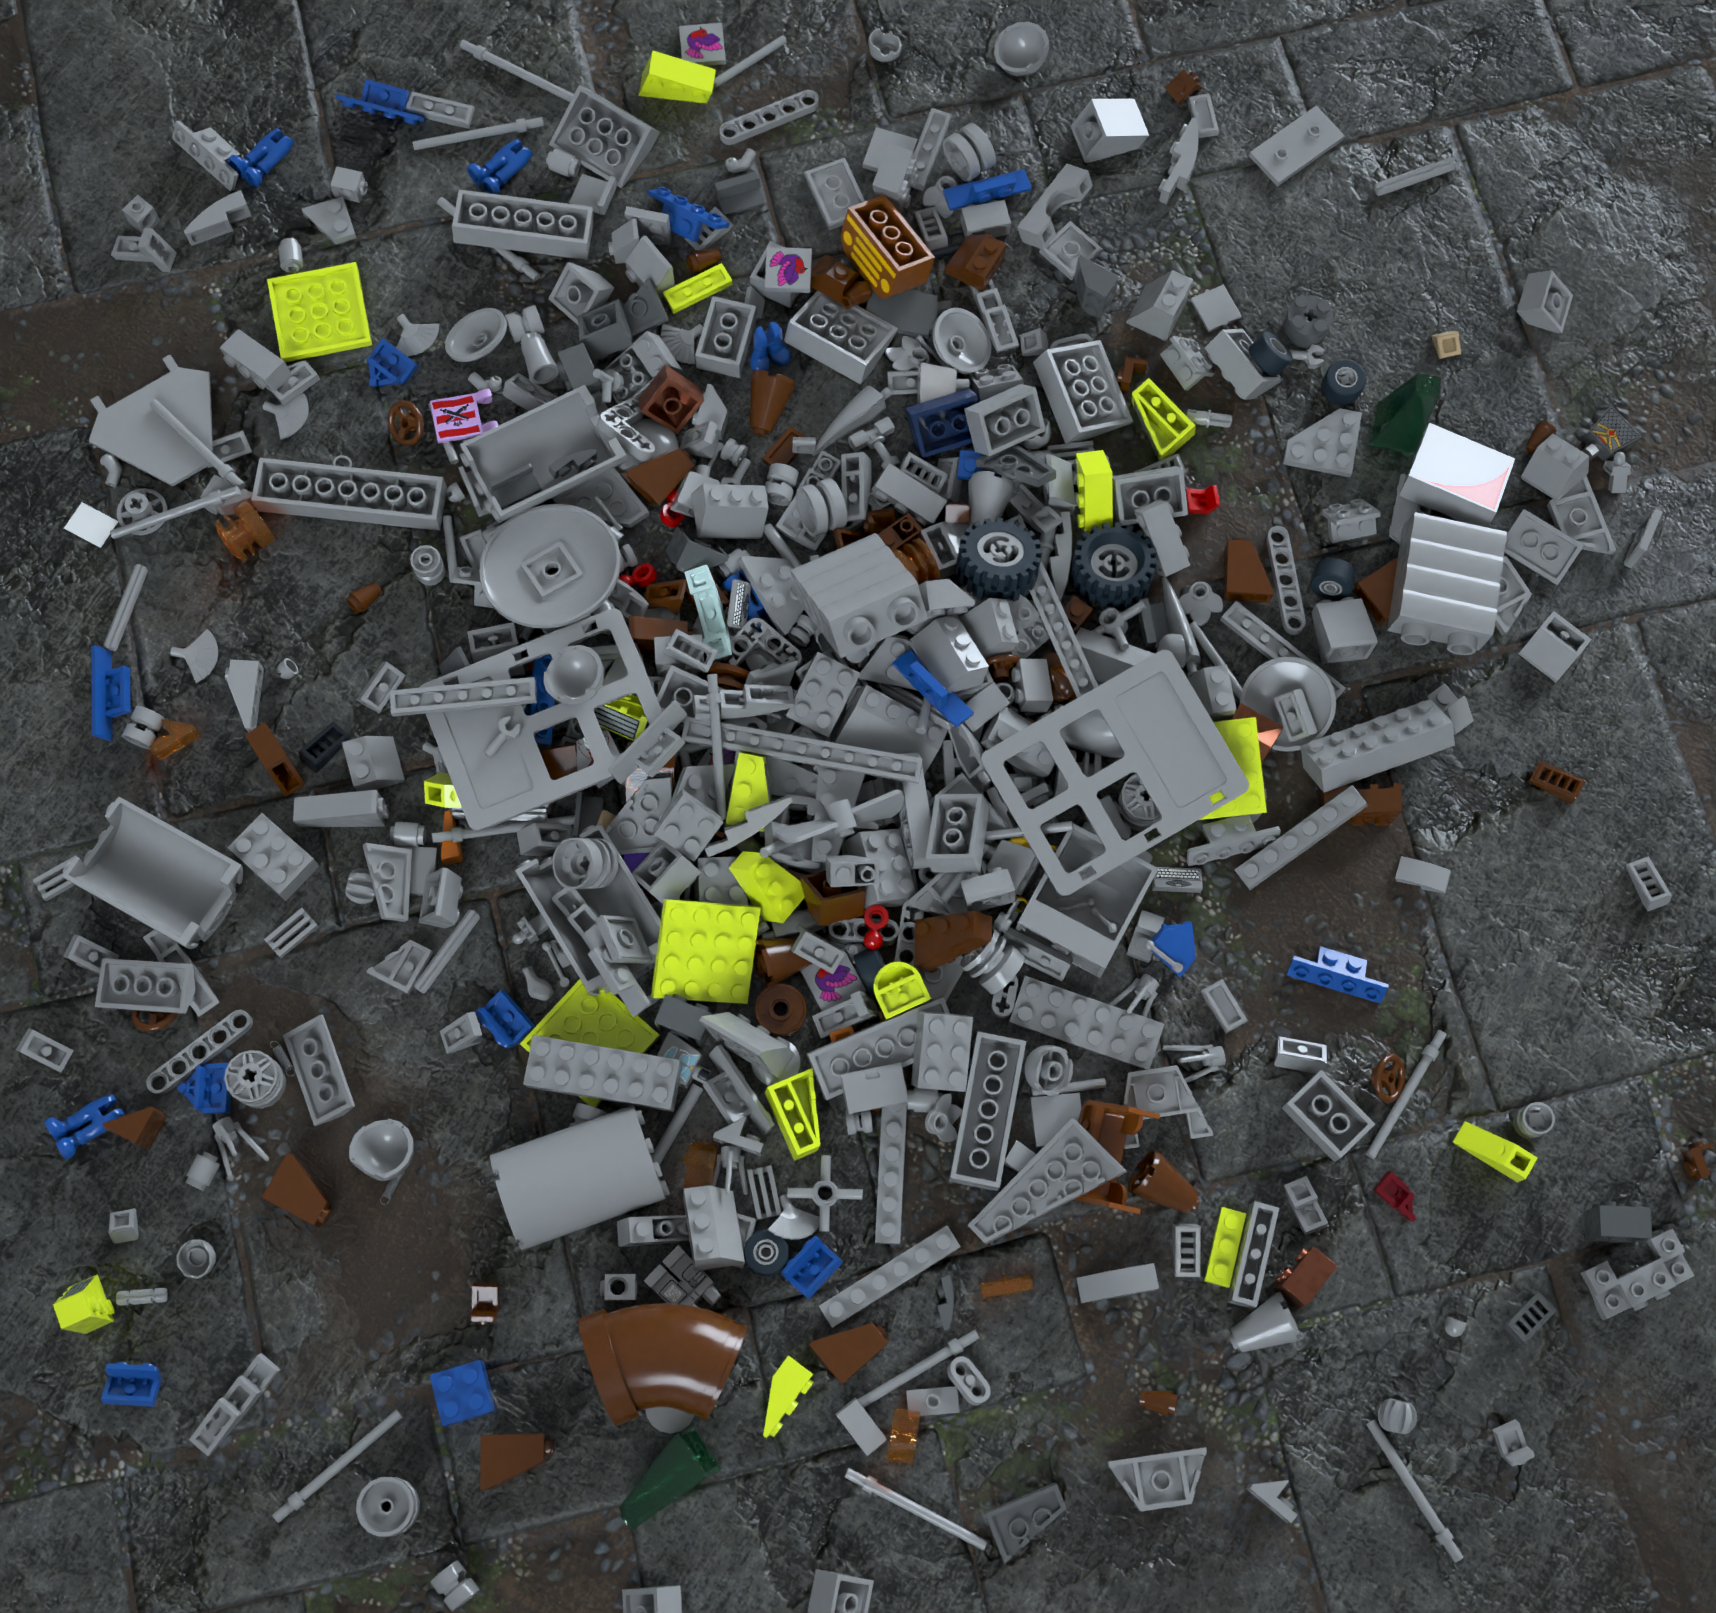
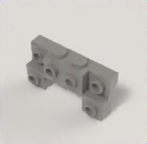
M967 585L962 589L975 600V606L970 607L971 609L989 599V597L985 596L982 600L976 598L977 592L975 591L971 594L966 591ZM1020 594L1017 601L1013 602L1011 598H1008V605L1019 642L1011 653L1019 656L1021 659H1026L1050 637L1046 632L1042 619L1039 617L1040 614L1034 601L1031 599L1028 601L1026 597Z
M1673 1229L1646 1240L1655 1260L1616 1278L1608 1261L1601 1262L1597 1266L1581 1272L1602 1320L1632 1307L1634 1311L1642 1309L1649 1305L1647 1300L1653 1297L1656 1300L1662 1299L1671 1294L1669 1289L1694 1277L1682 1254L1685 1250Z

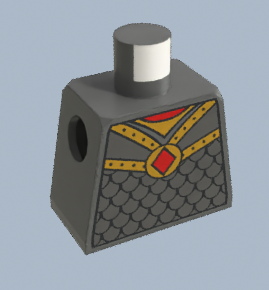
M1610 406L1584 437L1583 440L1587 446L1582 452L1589 455V460L1598 456L1605 462V460L1613 459L1617 452L1624 453L1633 448L1642 436L1613 406Z

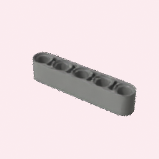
M918 752L900 754L921 758ZM922 766L919 784L894 780L895 790H901L904 795V803L899 816L905 853L910 869L930 868L925 858L931 816Z

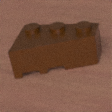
M1393 783L1394 788L1378 789V784H1371L1370 789H1356L1368 806L1346 822H1351V825L1354 826L1375 823V826L1384 827L1391 824L1402 811L1401 783ZM1341 786L1325 793L1321 791L1319 794V807L1321 808L1350 786Z
M969 911L915 920L914 968L933 973L945 963L950 964L955 961L956 957L964 953L968 954L991 942L992 917L977 911Z

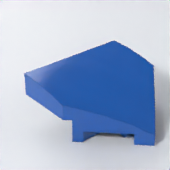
M383 338L371 355L366 358L369 363V384L371 387L405 384L419 367L417 363Z
M1186 921L1183 924L1175 925L1161 924V929L1154 935L1151 941H1153L1156 948L1174 962L1181 963L1183 970L1179 973L1175 972L1169 963L1154 951L1152 952L1176 975L1181 977L1195 960L1192 922Z
M229 1063L198 1065L195 1073L185 1083H181L177 1087L179 1092L184 1094L194 1105L193 1107L204 1114L230 1113L231 1094L227 1090L224 1080L225 1071Z

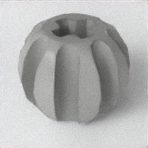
M367 868L354 869L348 877L345 891L346 896L357 904H367L375 898L372 880Z
M1387 1399L1380 1405L1378 1421L1384 1430L1408 1434L1415 1428L1417 1412L1415 1407L1409 1402Z

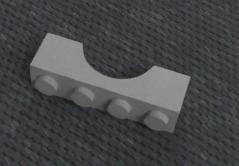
M1066 164L1050 186L1045 189L1043 195L1032 206L1026 217L1019 223L1017 228L1023 243L1043 250L1056 235L1051 220L1054 212L1065 204L1081 202L1093 185L1088 170Z

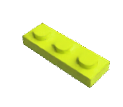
M721 263L664 291L663 297L673 314L732 286L733 282Z
M1224 1207L1220 1208L1204 1282L1226 1288L1230 1287L1246 1213Z

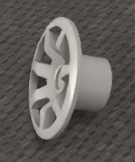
M147 488L133 490L126 494L118 505V522L122 527L125 526L122 518L132 517L131 523L159 514L153 511L152 508L157 507L160 503H162L163 512L167 511L166 501L155 490ZM147 494H152L158 499L149 502ZM125 504V508L127 511L122 513V509ZM164 522L156 524L152 528L150 526L147 530L136 531L131 534H151L158 530Z

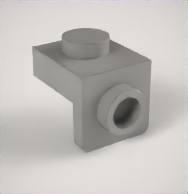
M1516 1420L1492 1429L1501 1457L1511 1466L1522 1465L1527 1460L1535 1457L1534 1452L1526 1444L1520 1423Z

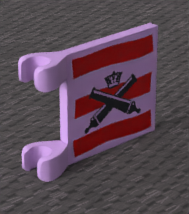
M483 389L473 394L430 401L438 444L473 438L498 426L496 421H490L481 425L477 403L489 404L492 402L490 389Z

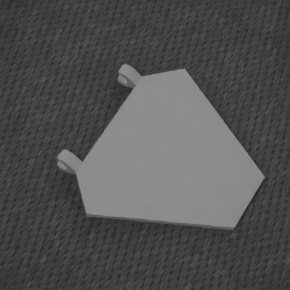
M168 355L163 358L170 371L166 375L108 408L105 407L99 396L90 400L98 415L89 442L157 479L175 486L211 464L151 408L150 403L154 399L160 402L213 453L211 381L209 372L178 367L172 356Z

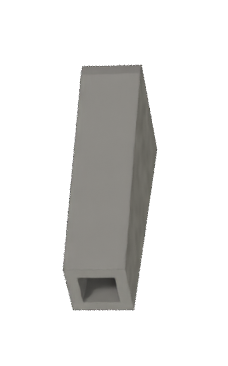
M377 790L294 798L293 821L298 827L385 826V819L389 818V806Z

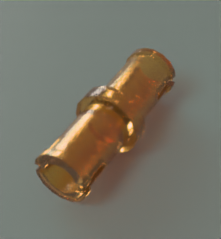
M1030 1274L1009 1279L1006 1276L1002 1277V1280L980 1283V1291L983 1294V1299L1001 1295L1010 1297L1012 1293L1033 1291V1284Z

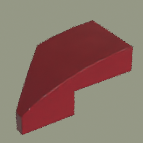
M1387 1171L1373 1188V1191L1410 1222H1414L1416 1219L1415 1214H1413L1412 1204L1414 1192H1410L1409 1188L1393 1172Z

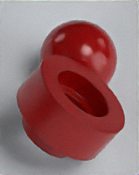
M673 489L666 497L667 504L660 511V519L668 527H677L684 519L683 514L670 510L678 489Z
M645 563L638 566L632 576L623 574L619 576V579L632 588L635 584L639 587H647V585L654 583L657 578V572L651 564Z
M880 905L870 906L864 914L865 925L870 929L864 936V945L870 950H877L882 946L883 937L879 931L888 924V912ZM878 916L881 921L875 923L872 921V918Z

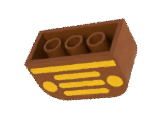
M885 194L848 208L841 231L842 246L849 261L871 286L877 296L882 299H888L927 282L935 257Z

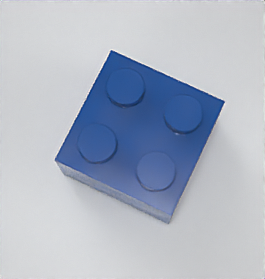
M474 1361L430 1375L442 1426L448 1427L497 1412L484 1361Z

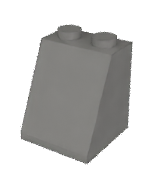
M1091 99L1071 125L1085 163L1138 149L1149 136L1135 99Z
M1172 270L1145 285L1126 323L1167 342L1186 305L1193 279Z
M1347 597L1336 602L1322 600L1313 608L1311 613L1321 664L1361 660L1369 657L1378 642L1362 599Z
M989 598L959 617L984 659L995 655L1010 654L1019 643L1007 599Z
M1227 665L1203 668L1188 678L1213 722L1232 719L1237 709Z

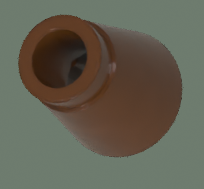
M717 248L691 251L690 254L686 255V261L691 272L696 271L699 273L721 261V255Z
M856 281L841 297L840 302L842 306L849 309L850 307L867 302L872 295V288L866 281Z
M1544 420L1536 424L1525 446V450L1533 455L1539 445L1550 435L1557 432L1555 426Z
M373 582L349 593L346 602L356 614L365 612L382 594V590Z
M1142 1390L1139 1406L1168 1417V1414L1175 1415L1178 1395L1172 1394V1391Z

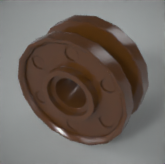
M712 663L707 673L704 672L706 676L704 680L708 682V674H717L718 687L725 690L743 691L749 671L735 665Z
M781 983L767 987L757 997L755 1004L757 1021L760 1026L770 1032V1036L790 1037L797 1033L805 1024L807 1016L805 999L800 991L791 985ZM783 1005L788 1008V1011L785 1015L778 1016L774 1013L776 1007Z

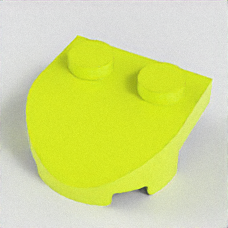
M904 962L889 963L876 975L874 993L886 1020L931 999L920 973L910 964Z

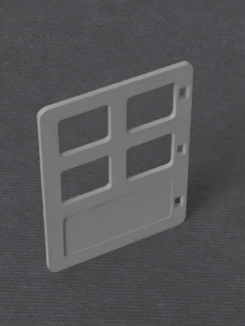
M615 608L606 610L424 683L419 687L444 686L445 682L455 678L458 679L459 684L511 679L509 675L511 669L545 655H551L554 658L560 650L605 631L612 633L628 671V675L625 678L602 686L597 695L586 702L579 704L560 703L531 716L525 715L522 705L426 713L464 815L472 830L477 832L483 831L613 778L608 768L623 753L616 756L610 753L594 713L596 708L630 694H636L649 725L662 713L621 611ZM596 622L598 629L584 633L582 627ZM527 650L528 657L515 661L513 655ZM511 716L512 722L507 726L506 730L511 731L520 723L522 726L520 737L517 740L507 739L497 752L489 758L484 754V751L499 734L497 722L504 717ZM571 718H576L594 763L577 772L557 780H552L534 736L541 730Z
M1160 650L991 747L981 756V763L1056 892L1062 896H1068L1234 800L1244 794L1249 788V782L1174 655L1169 650ZM1098 710L1124 752V756L1094 775L1086 777L1061 737L1060 729L1091 711ZM1037 742H1042L1065 779L1068 789L1035 809H1029L1003 764L1006 760ZM1135 773L1160 813L1161 820L1130 839L1123 840L1098 800L1097 793L1126 775ZM1221 791L1225 798L1212 805L1209 796ZM1079 805L1102 842L1105 852L1073 872L1067 873L1040 827L1043 823L1069 808ZM1156 828L1160 835L1147 842L1144 834ZM1091 866L1095 873L1082 880L1079 872Z

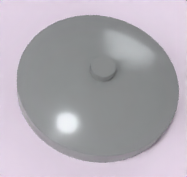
M1280 657L1267 661L1252 672L1243 686L1240 704L1248 706L1283 727L1284 725L1274 698L1297 689H1302L1317 733L1294 742H1289L1285 728H1283L1272 747L1273 750L1285 752L1301 750L1300 745L1322 738L1333 722L1336 711V697L1333 686L1327 675L1318 666L1307 660L1297 657Z

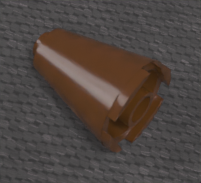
M754 370L751 375L749 428L753 430V434L766 437V434L772 433L796 384L794 380L776 373V376L768 375L769 371Z
M797 938L757 939L755 941L757 950L754 953V965L758 977H764L766 981L762 983L764 987L767 988L813 964L791 951Z
M1156 1150L1149 1151L1136 1167L1139 1169L1137 1176L1132 1175L1130 1178L1128 1191L1140 1198L1183 1213L1193 1212L1199 1205V1192Z

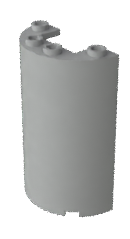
M585 385L460 444L463 451L460 454V458L465 467H470L476 483L473 485L479 496L484 495L486 501L483 503L495 521L503 522L627 462V455L617 438L611 439L597 427L599 415L596 404ZM589 449H595L597 452L596 464L587 470L583 469L578 472L572 466V470L566 476H558L556 479L549 472V465L564 456ZM527 464H531L533 473L542 491L502 510L495 496L492 497L488 484Z
M118 797L106 810L105 818L110 823L108 829L99 835L98 843L93 850H89L86 853L84 862L75 856L72 862L70 861L66 864L61 877L188 949L198 947L197 942L199 940L205 942L217 930L234 904L238 895L235 889L236 884H241L243 879L242 865L123 798Z
M601 823L596 826L591 825L586 827L579 837L600 838L610 842L617 852L619 860L618 872L615 879L607 887L578 890L599 916L635 917L652 957V960L647 964L625 963L634 978L638 979L655 967L661 920ZM553 856L544 859L541 865H539L537 859L524 861L515 872L586 990L593 996L601 994L600 990H605L606 993L611 992L588 956V953L591 951L588 945L566 919L565 914L551 899L553 895L564 887L559 884L554 876L552 868Z
M631 1105L490 1155L492 1171L496 1173V1186L514 1237L520 1241L518 1245L521 1250L666 1199V1195L670 1193L666 1181H660L659 1179L663 1175L658 1161L654 1163L652 1161L650 1153H653L654 1149L650 1138H644L641 1125H644L645 1121L641 1110L636 1111L635 1106Z

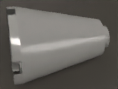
M980 471L974 473L971 479H969L970 528H973V523L977 521L983 525L984 519L990 518L991 522H996V518H1001L1014 490V484L1008 477L1002 475L999 478L994 476L995 472Z
M1281 1291L1231 1328L1232 1334L1228 1335L1234 1349L1240 1348L1241 1352L1303 1340Z

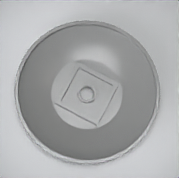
M541 505L513 516L491 536L480 561L481 585L490 604L506 619L531 628L561 627L585 618L606 601L619 578L621 554L612 530L594 513L572 505ZM551 568L558 569L557 573L553 575L546 574Z

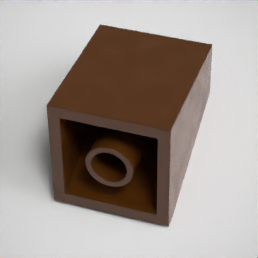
M549 1434L481 1435L480 1490H493L549 1462L550 1456H554V1440L550 1439Z

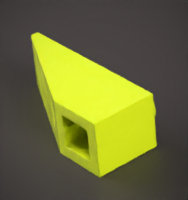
M440 772L424 781L425 804L444 808H462L448 773Z
M1466 1121L1463 1122L1452 1142L1517 1183L1527 1178L1537 1160L1536 1156L1520 1146Z
M789 1355L772 1378L763 1434L765 1438H768L769 1435L775 1437L783 1426L779 1421L785 1413L789 1416L799 1404L795 1401L801 1392L805 1395L814 1383L811 1380L813 1374Z

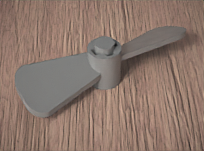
M893 790L851 808L848 799L840 800L825 806L828 814L827 818L778 829L776 834L778 839L786 843L800 842L833 829L834 835L840 834L841 838L854 834L853 829L858 827L857 823L895 816L903 807L904 795L901 790Z

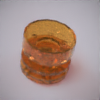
M246 500L234 508L235 515L238 518L236 521H233L226 514L223 516L229 526L225 528L219 520L213 523L221 541L231 554L235 555L243 563L248 561L243 550L247 549L252 556L256 555L252 546L254 542L265 549L276 541L267 525Z
M920 538L912 540L911 543L904 544L902 551L899 549L892 550L895 557L913 575L918 585L925 581L940 580V571L934 555Z

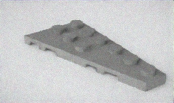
M1072 1117L968 1226L985 1244H988L1127 1171Z

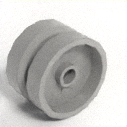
M975 123L967 124L959 130L958 134L953 133L943 140L942 146L946 159L953 171L963 181H971L980 175V171L985 172L996 164V155L990 140Z
M824 479L818 481L816 486L808 484L797 489L796 502L798 512L806 531L811 536L815 537L826 533L828 529L833 531L835 528L840 529L846 526L847 509L841 490L833 479Z
M380 1477L369 1482L362 1489L357 1499L356 1513L360 1524L367 1532L376 1536H396L407 1531L415 1523L419 1514L420 1499L416 1489L410 1482L399 1477ZM386 1502H390L391 1509L389 1511L387 1508L384 1507Z

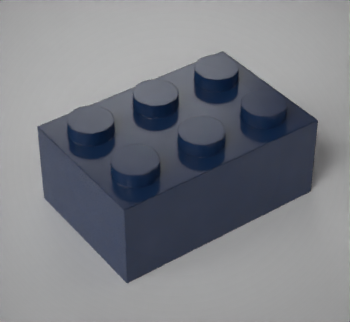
M966 389L905 408L915 451L921 458L973 443L964 409L979 403L975 392L971 389Z

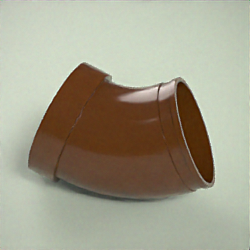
M671 1303L643 1304L626 1307L610 1313L602 1309L578 1320L582 1343L594 1381L604 1406L615 1426L641 1417L642 1410L656 1407L678 1409L690 1415L694 1414L700 1417L701 1420L706 1421L726 1383L747 1331V1325L739 1324L733 1321V1319L711 1310Z

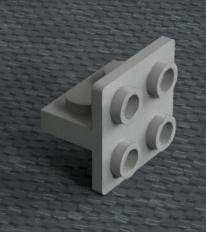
M1172 336L1170 338L1172 344L1160 354L1184 390H1189L1204 376L1212 377L1215 374L1212 370V363L1207 357L1202 356L1199 351L1200 346L1194 339Z
M1363 499L1352 500L1351 504H1332L1328 506L1327 509L1322 510V515L1328 519L1329 540L1332 543L1377 534L1375 518L1381 516L1380 511Z

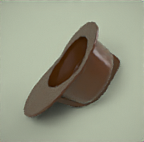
M1053 652L1045 655L1042 659H1047L1053 695L1052 703L1065 706L1077 699L1057 653Z

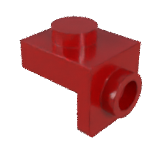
M1211 485L1205 490L1185 489L1187 509L1190 514L1208 515L1220 506V497L1216 485Z

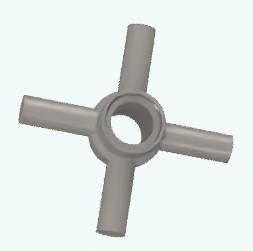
M1140 601L1121 613L1112 608L1111 605H1107L1106 609H1102L1103 612L1099 616L1101 625L1091 631L1101 635L1105 633L1110 634L1111 637L1116 639L1120 650H1127L1129 644L1124 635L1128 629L1126 620L1145 610L1146 607Z
M828 1155L821 1156L820 1181L813 1188H788L787 1198H812L820 1206L819 1232H829L830 1206L834 1205L837 1199L863 1200V1189H838L830 1181L831 1156ZM827 1187L832 1191L830 1199L822 1200L819 1198L818 1191L821 1188Z

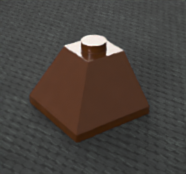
M826 254L811 270L810 287L841 304V297L856 281H861L863 277L860 273Z

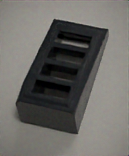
M332 722L299 750V758L301 762L317 773L343 747L342 742L350 739V735L336 723ZM333 733L339 739L336 741L334 738L330 736V734ZM324 740L329 742L331 746L329 747L328 745H326L324 743ZM319 747V748L322 749L324 752H323V753L319 752V751L317 750V748Z

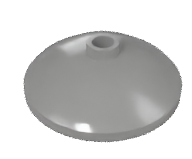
M484 308L466 315L450 330L445 341L446 352L453 360L459 362H471L485 357L501 343L507 329L505 316L501 311L494 308Z
M962 308L948 309L937 317L933 325L932 336L935 349L942 361L948 367L957 369V372L963 374H972L981 370L988 363L991 355V340L981 320L970 311Z
M642 418L630 425L654 445L655 450L651 458L673 449H679L674 432L653 419ZM623 448L627 455V462L615 468L621 473L622 470L643 461L638 460Z

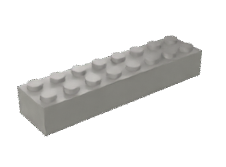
M259 458L251 501L257 511L440 531L447 486L444 478L437 476Z

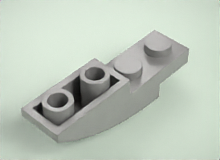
M1193 117L1188 125H1183L1179 134L1181 137L1179 142L1174 141L1170 149L1172 158L1168 171L1169 177L1167 180H1162L1158 189L1161 192L1159 201L1166 205L1176 188L1185 190L1193 171L1199 141L1197 120Z

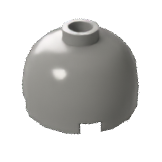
M1044 1045L1030 1052L1024 1064V1076L1032 1089L1045 1095L1054 1096L1061 1093L1059 1090L1063 1086H1068L1073 1074L1072 1059L1068 1058L1066 1054L1068 1052L1065 1049L1053 1045Z

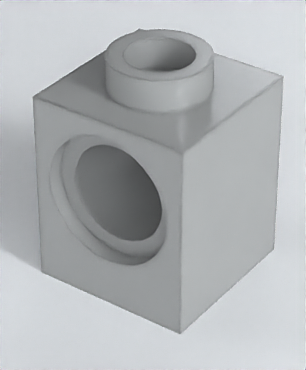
M337 166L330 187L334 197L339 198L343 196L345 200L360 203L362 195H365L367 192L368 184L362 172Z
M139 195L122 209L129 224L140 233H143L144 228L154 229L161 222L154 207Z
M605 1274V1281H600V1296H604L606 1302H637V1275ZM618 1281L624 1282V1292L620 1295L613 1294V1284Z

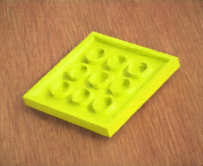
M356 262L267 279L280 356L284 362L372 345Z
M1256 717L1213 722L1247 778L1249 788L1244 794L1199 820L1267 813ZM1221 791L1209 796L1212 805L1225 798Z
M664 899L651 996L664 999L665 995L672 997L673 994H676L687 1000L747 1004L761 908L748 905Z
M579 979L520 1045L530 1053L532 1038L535 1035L645 1054L660 1035L638 1015L633 1017L626 1005L613 995L612 992L606 993L605 990H600L601 994L597 996L590 995ZM578 1096L587 1105L596 1107L602 1101Z

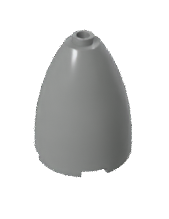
M1093 710L1060 729V735L1065 744L1071 748L1082 752H1089V754L1093 755L1095 753L1101 754V756L1110 758H1123L1124 752L1098 710Z

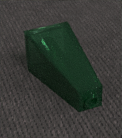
M1417 373L1378 402L1370 445L1414 455L1437 402L1442 377Z
M694 1425L673 1436L620 1505L621 1518L632 1530L643 1525L721 1470V1467Z

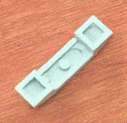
M708 565L685 571L689 591L694 596L705 637L703 643L718 651L714 661L732 655L724 610Z

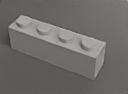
M1257 1201L1249 1205L1227 1303L1249 1309L1257 1307L1278 1217V1207Z

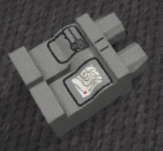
M679 1245L662 1262L680 1282L678 1283L660 1264L644 1280L665 1302L671 1304L698 1307L696 1304L704 1298L713 1306L721 1298V1295L714 1287V1282L702 1270L694 1271L693 1260Z

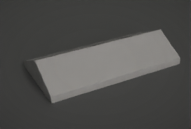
M1080 628L1076 634V638L1096 682L1101 684L1154 654L1129 645L1127 650H1120L1115 639L1084 628Z
M102 958L95 1007L186 1014L195 993L193 965Z
M319 1015L284 1034L283 1037L314 1126L344 1116L355 1104L324 1016Z

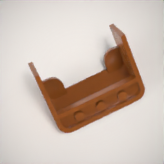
M1088 1100L1081 1108L1078 1123L1121 1165L1127 1134L1135 1135L1138 1133L1143 1124V1117L1159 1119L1160 1114L1130 1106ZM1118 1177L1074 1199L1140 1214L1141 1211L1138 1208L1125 1206L1128 1198L1127 1190L1124 1185L1117 1183Z

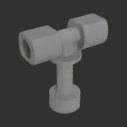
M888 416L874 423L873 429L867 432L860 430L849 436L848 443L854 452L867 446L870 449L875 448L884 461L881 465L883 469L889 463L896 468H899L901 464L897 456H891L883 445L884 437L892 434L895 429Z

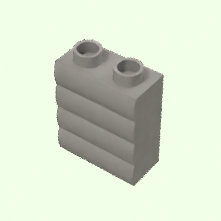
M1414 512L1401 533L1387 631L1401 634V640L1411 645H1426L1431 640L1447 644V650L1458 655H1471L1476 650L1479 651L1493 636L1507 532Z
M876 533L790 570L801 606L840 658L928 620L917 581Z
M1084 822L1082 827L1073 824V831H1067L1055 855L1067 873H1071L1082 862L1088 863L1104 854L1105 848L1090 822ZM1144 851L1072 894L1063 896L1061 899H1058L1053 894L1055 888L1046 873H1044L1015 930L1072 958V964L1101 978L1159 868L1150 864L1153 857L1149 852ZM1091 866L1081 876L1082 880L1095 873ZM1089 898H1093L1096 903L1094 907L1085 906L1062 912L1051 908L1085 902ZM1098 908L1104 918L1110 923H1115L1117 932L1110 933L1108 927L1101 920L1091 915V909Z

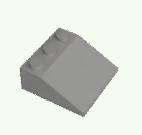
M730 1012L702 1016L699 1020L718 1044H722L724 1048L777 1079L794 1056V1053L789 1048L790 1044L781 1037L774 1039L769 1036L770 1032L760 1025L755 1028L750 1025L751 1021L741 1014L735 1016Z

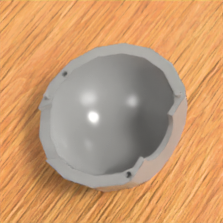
M1018 22L1008 26L999 34L994 43V55L997 63L1004 71L1015 76L1031 75L1036 72L1044 63L1049 50V40L1046 32L1039 25L1031 22Z
M582 645L568 646L560 650L552 659L546 672H544L543 683L547 692L557 701L565 704H579L597 695L604 681V668L599 655L591 648Z
M392 1119L375 1121L367 1126H363L354 1135L349 1146L350 1161L362 1172L380 1181H387L399 1176L409 1166L414 1155V1141L409 1129L401 1122Z

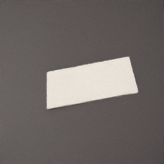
M81 502L64 529L101 548L118 521Z

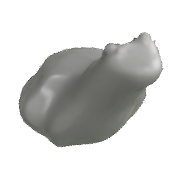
M532 966L522 969L527 981L529 995L532 998L548 1000L553 996L554 990L545 979L539 978Z

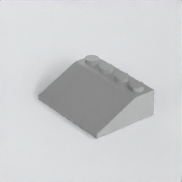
M579 85L549 145L555 149L575 155L577 159L581 160L583 166L606 180H609L610 176H614L617 186L623 188L651 151L660 131L588 88Z
M816 291L788 322L784 342L861 385L878 363L896 335L898 328L857 305L846 309L842 304Z
M1101 340L1048 349L1033 362L1065 444L1084 441L1133 422Z
M865 685L857 690L833 743L894 754L918 752L923 759L922 766L925 774L938 753L948 730L928 719L925 733H917L916 727L919 713ZM886 778L887 784L895 788L894 779Z

